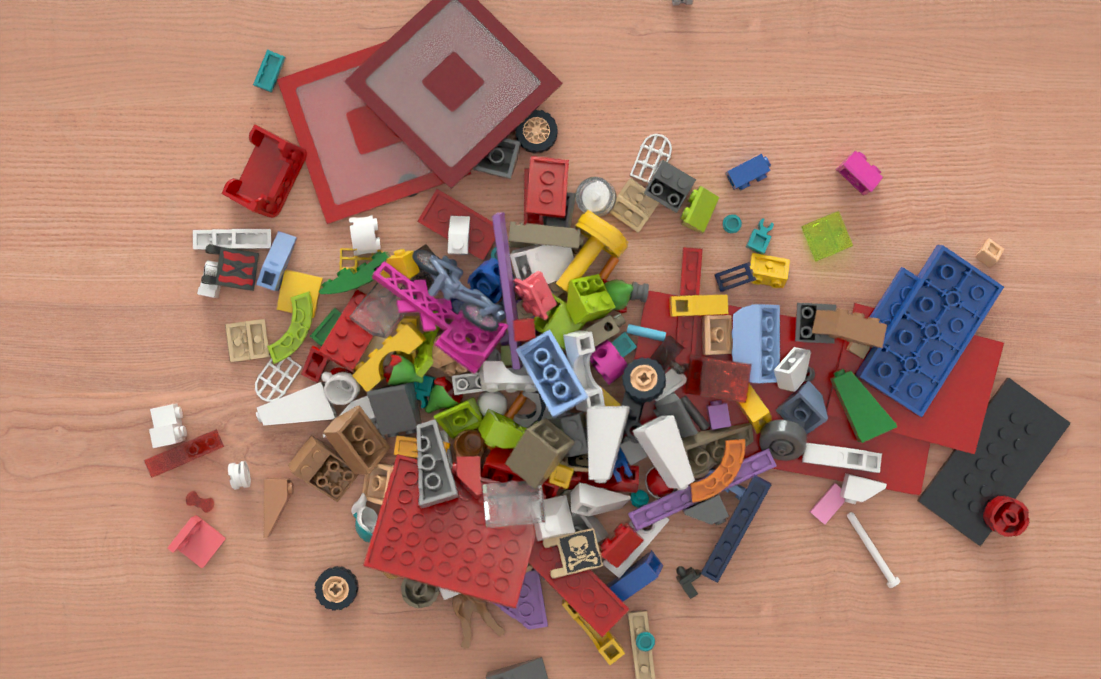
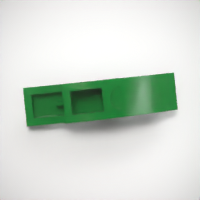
M377 252L371 257L373 260L370 263L366 264L365 262L356 268L358 272H355L353 268H343L337 273V278L333 281L329 279L321 285L323 288L319 290V293H343L374 281L372 278L374 272L384 261L386 262L391 257L388 252Z

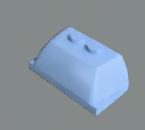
M753 304L743 307L733 314V373L742 380L752 383L777 382L774 369L780 364V305Z
M550 330L516 349L554 418L589 398Z

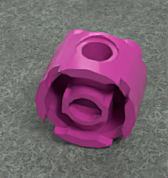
M608 339L596 346L595 351L590 357L593 367L602 375L608 385L623 375V371L628 365Z

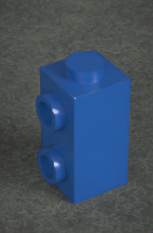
M760 154L734 167L725 174L733 190L739 188L741 191L750 186L749 182L755 179L757 182L767 177L766 173L770 171L769 167H771V164L766 156L763 157Z

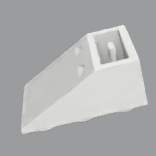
M539 244L513 250L510 254L517 279L523 281L537 271L543 273L547 284L558 281L574 259L572 248Z

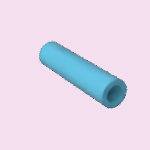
M628 324L626 332L663 342L666 336V332Z

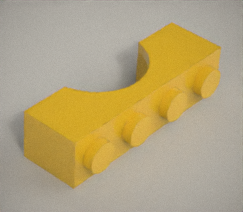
M412 322L407 325L405 323L400 325L395 330L397 334L393 338L391 336L387 337L382 342L384 346L380 350L377 348L368 355L370 359L366 363L362 361L355 367L356 372L352 376L366 392L372 390L384 379L383 364L390 352L402 351L411 354L427 340Z
M564 599L562 600L563 607L587 633L609 665L625 654L624 648L610 630L601 637Z

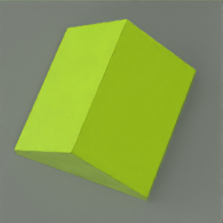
M474 397L456 406L447 408L434 416V419L451 439L455 438L465 429L473 430L478 428L484 418Z

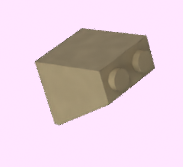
M544 418L525 431L505 464L514 473L522 477L528 485L536 489L548 479L575 444V441L547 418Z

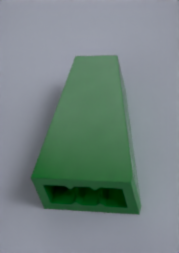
M841 369L833 373L834 377L830 378V381L858 442L863 443L897 428L893 419L852 371Z

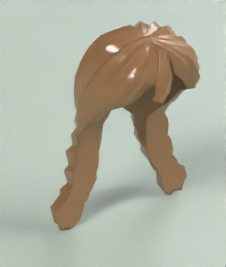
M464 594L453 596L452 607L455 614L460 618L464 635L461 647L464 649L470 647L472 635L470 617L473 611L479 613L483 621L498 636L504 635L505 630L492 618L485 600Z

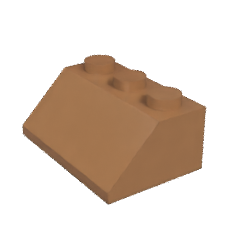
M360 405L335 418L323 432L354 474L369 475L391 448Z

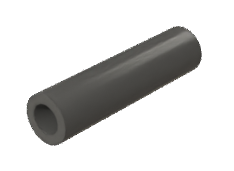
M686 395L680 399L686 411L702 431L707 429L710 425Z

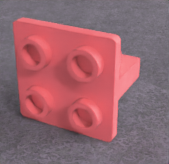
M537 271L523 281L517 278L514 279V289L517 295L522 298L524 310L535 317L547 319L546 312L557 304L543 273Z

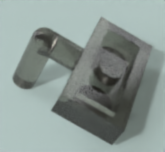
M667 336L650 357L651 360L657 361L662 366L664 372L670 366L677 374L681 375L691 368L689 364L680 366L674 361L684 348L671 336Z

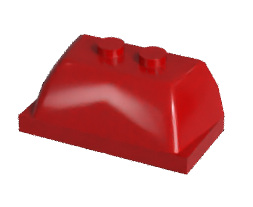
M496 446L491 450L486 458L480 477L546 495V499L556 496L560 486L549 483L550 477L535 489L505 464L514 448H500Z

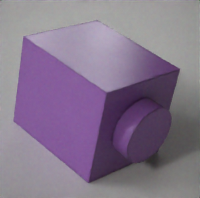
M722 400L711 401V405L706 406L710 429L730 427L727 403H722Z

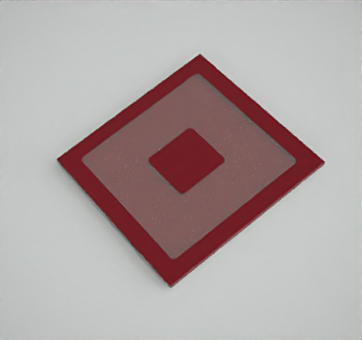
M431 0L344 80V83L450 189L460 182L563 84L478 0Z

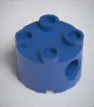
M491 258L484 261L472 272L467 282L468 284L470 283V290L478 289L495 304L503 297L498 260Z

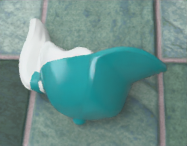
M362 493L359 500L353 505L351 512L356 519L355 529L357 534L365 542H370L378 515L373 509L365 506L367 498Z

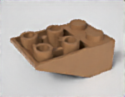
M312 435L288 464L292 474L336 502L340 500L359 475L351 471L339 454Z

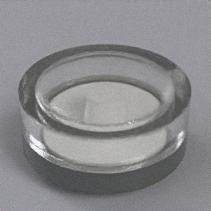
M590 177L582 181L578 186L576 203L584 213L589 210L598 217L608 214L614 208L616 191L612 184L603 178Z

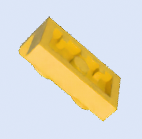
M752 253L750 268L753 269L754 273L752 274L756 280L751 283L767 285L772 288H784L788 280L790 260Z

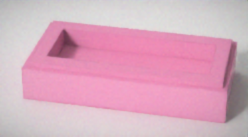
M833 483L809 511L824 525L845 502V498L840 496L841 488L836 483Z

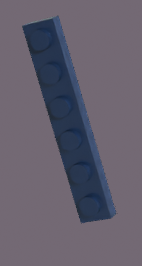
M754 474L706 561L701 575L717 583L719 582L772 483Z

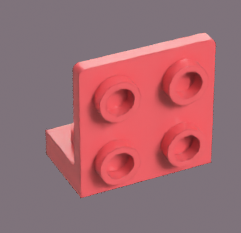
M195 515L182 528L168 546V549L173 553L179 550L200 568H204L226 540V537L198 515Z

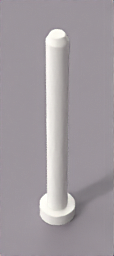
M849 512L847 518L888 580L887 586L889 588L895 587L901 581L898 577H894L855 514Z

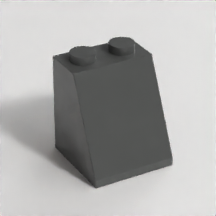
M414 382L376 388L367 392L381 435L387 434L388 437L398 436L399 432L406 431V434L417 432V425L422 424Z

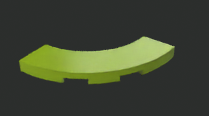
M310 291L291 297L293 313L290 327L278 341L267 346L273 364L293 354L307 337L313 318V303Z
M435 325V331L424 332L423 335L427 340L417 348L418 354L417 358H414L416 374L421 378L434 363L432 349L435 337L440 329L437 325Z

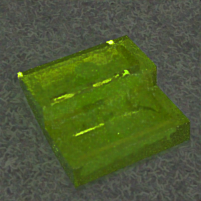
M839 211L801 226L815 261L854 246Z

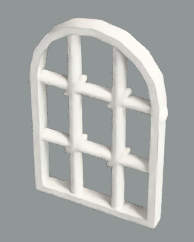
M652 134L644 140L640 146V151L630 176L648 183L659 163L660 157L662 155L668 157L666 160L668 162L671 158L672 147L667 137L661 134ZM654 137L651 145H644L649 138ZM657 137L664 138L661 149H654ZM666 142L669 144V154L663 152ZM642 148L648 149L646 159L643 161L638 160ZM653 152L658 153L655 164H648L650 154ZM636 163L643 165L639 176L633 175ZM650 167L652 172L649 179L641 178L644 169Z
M287 357L292 363L283 372L280 370V366L284 360L275 366L271 363V358L255 382L257 395L262 400L268 402L280 399L303 367L290 357ZM295 364L299 369L292 378L288 375V372ZM268 366L274 368L272 369L273 372L266 380L262 375ZM278 371L282 374V377L275 386L271 383V378ZM286 377L291 381L282 391L279 389V385ZM261 379L264 381V384L258 391V382ZM268 384L272 387V391L267 398H263L260 394ZM276 390L281 393L278 398L270 400Z

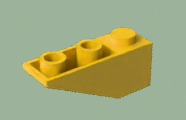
M728 295L669 297L670 317L728 314Z

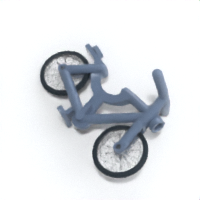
M425 250L414 251L413 260L425 272L429 273L435 281L429 290L430 296H436L439 290H441L446 300L456 298L466 302L462 306L461 311L471 324L488 332H494L498 329V322L506 318L503 298L499 304H494L478 289L470 290L459 281L463 275V270L457 267V262L454 259H449L447 256H443L440 259Z

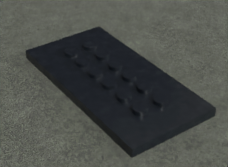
M1006 378L988 403L975 454L954 449L917 501L981 547L992 532L983 518L987 504L999 495L1016 499L1071 423L1012 379Z

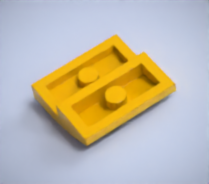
M285 270L277 310L293 313L291 297L310 291L314 318L316 316L318 298L320 296L319 290H321L323 278Z

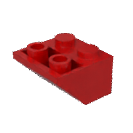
M627 522L624 525L620 523L614 529V535L610 539L607 537L600 544L601 556L615 568H618L644 541Z

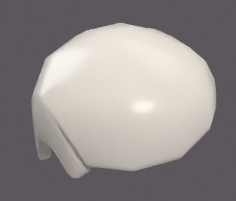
M484 391L479 395L477 404L483 416H485L488 409L502 415L505 414L507 399L499 391Z

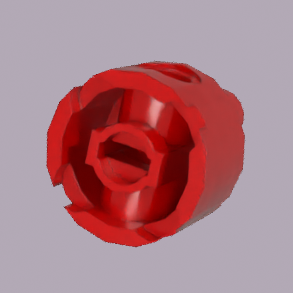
M999 495L987 504L983 513L987 526L992 531L1005 537L1021 535L1027 529L1030 518H1028L1029 511L1024 503L1009 496Z

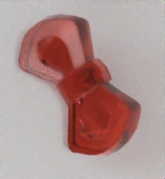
M191 491L186 496V504L188 506L201 508L205 513L210 512L214 507L213 498L203 499L197 495L196 491Z

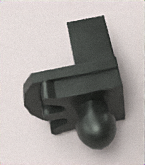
M678 566L676 569L678 576L676 578L688 597L692 599L698 595L692 582L701 576V572L698 569L694 570L692 567L686 570L684 567Z

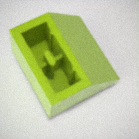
M702 186L697 190L694 189L688 199L690 206L683 210L680 217L683 220L681 225L703 234L719 197Z
M599 274L569 281L567 309L575 325L602 319L615 308Z
M553 295L557 305L546 312L547 319L534 317L535 330L540 334L550 330L560 347L566 350L563 335L581 330L585 323L575 325L567 309V303Z

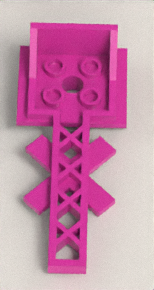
M385 261L372 276L374 280L402 299L396 302L398 313L419 312L423 331H435V325L444 330L434 345L474 375L506 334L504 332L508 325L505 323H499L498 329L494 332L484 331L474 326L464 317L462 311L458 315L451 311V300H446L445 298L435 299L430 296L426 280H414L412 282ZM385 270L390 274V278H384L380 273ZM397 284H404L406 290L399 289ZM466 308L473 319L480 316L472 308ZM445 318L452 320L450 325L445 323ZM486 320L485 322L481 323L489 327H494L492 321ZM465 337L470 338L472 343H468Z

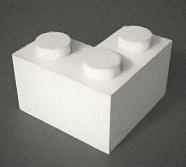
M178 403L150 409L154 428L149 429L153 448L186 441L187 431L185 426H182L181 418H183L181 407H178Z

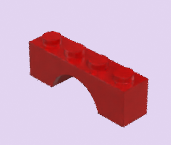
M628 465L632 473L630 477L626 475L624 466L617 468V472H619L622 480L617 482L614 474L606 482L596 483L595 480L589 479V472L574 471L568 489H574L579 483H585L614 492L636 493L639 486V466Z

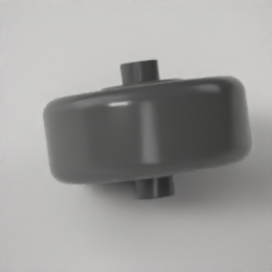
M773 420L765 424L761 429L760 448L762 451L769 448L773 459L782 461L794 460L802 456L806 450V431L802 426L793 421Z

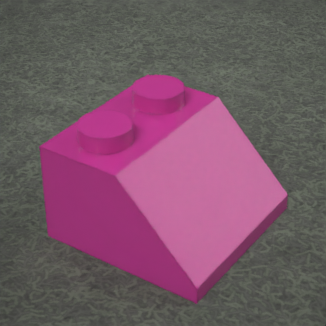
M854 151L836 170L864 196L872 192L883 177L880 175L881 171L875 165L871 166L866 161L867 158L863 153Z

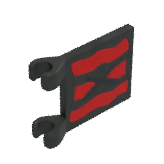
M212 244L206 246V253L219 255L216 277L204 275L201 278L202 284L254 291L259 253Z

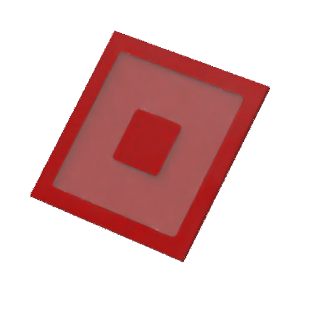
M386 42L277 79L299 145L307 152L305 162L327 224L445 184L344 83V80Z

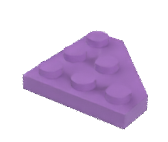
M535 569L525 574L516 609L493 603L529 630L548 627L540 575Z

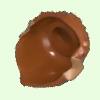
M465 429L455 437L453 442V451L456 458L481 457L486 449L485 440L481 437L480 431Z

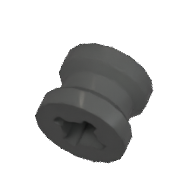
M633 281L630 300L635 301L638 299L645 303L649 284L644 283L640 285Z

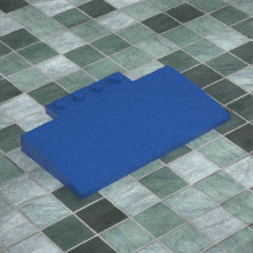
M937 245L918 276L901 267L870 317L880 319L879 323L887 325L882 348H871L855 376L919 417H923L1004 286L944 245Z

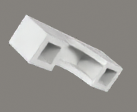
M578 330L563 335L567 359L589 397L577 404L576 410L587 412V408L591 406H605L602 388L597 385L590 370V357L595 351L592 332Z
M484 361L480 367L481 390H487L488 392H496L498 390L516 392L521 390L528 393L538 391L530 375L519 376L511 373L505 367L503 361Z

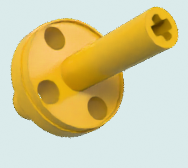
M589 210L581 215L575 225L577 230L578 228L581 229L580 233L584 234L588 240L555 283L567 293L569 281L582 278L601 250L619 258L628 248L629 242L617 228L608 224Z

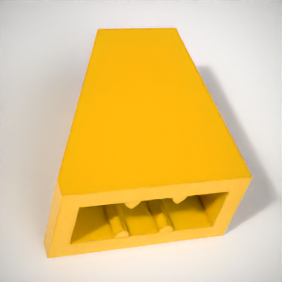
M739 377L733 379L730 385H728L729 392L758 434L765 424L772 421L770 412L748 381L742 380Z

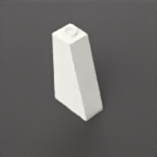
M324 382L257 407L258 412H256L257 419L260 423H263V426L331 420L338 416L333 403L325 396Z
M591 406L587 408L589 479L595 480L596 483H604L612 477L629 413V406Z
M660 416L633 430L635 437L668 488L683 490L688 487V484L695 481L674 416Z

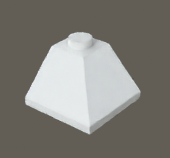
M566 495L529 503L537 541L575 533Z

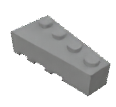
M432 420L417 425L419 506L425 508L458 498L459 494L437 421Z

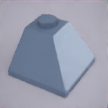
M810 381L800 386L776 409L784 420L793 421L802 426L806 434L828 419L823 396Z

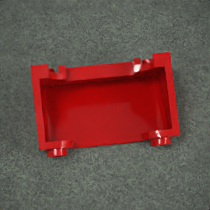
M254 124L249 133V141L255 145L240 179L232 178L227 181L221 194L252 212L275 218L284 206L306 160L307 152L304 148Z

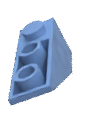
M278 231L262 266L256 285L279 292L297 237Z

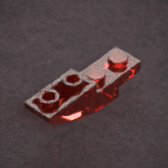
M216 429L148 458L144 462L151 478L221 449L224 445Z

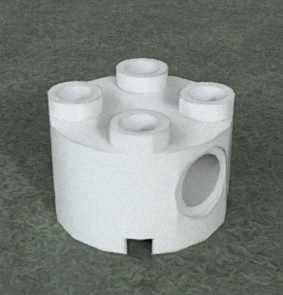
M372 215L364 218H349V222L354 223V225L350 226L353 249H357L354 251V256L366 253L376 254L377 250L381 249L379 237L375 238V231L378 230L377 218H373Z

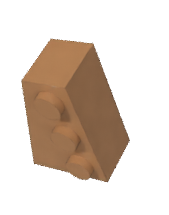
M837 308V311L817 310L812 333L830 335L829 337L836 339L837 337L864 346L882 348L887 325L879 323L880 319L873 317L865 319L864 314H849V310Z

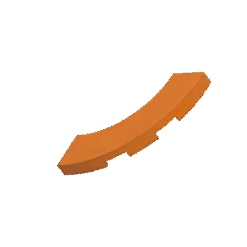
M745 439L726 440L724 456L717 469L705 479L690 483L692 503L714 497L730 485L743 463Z

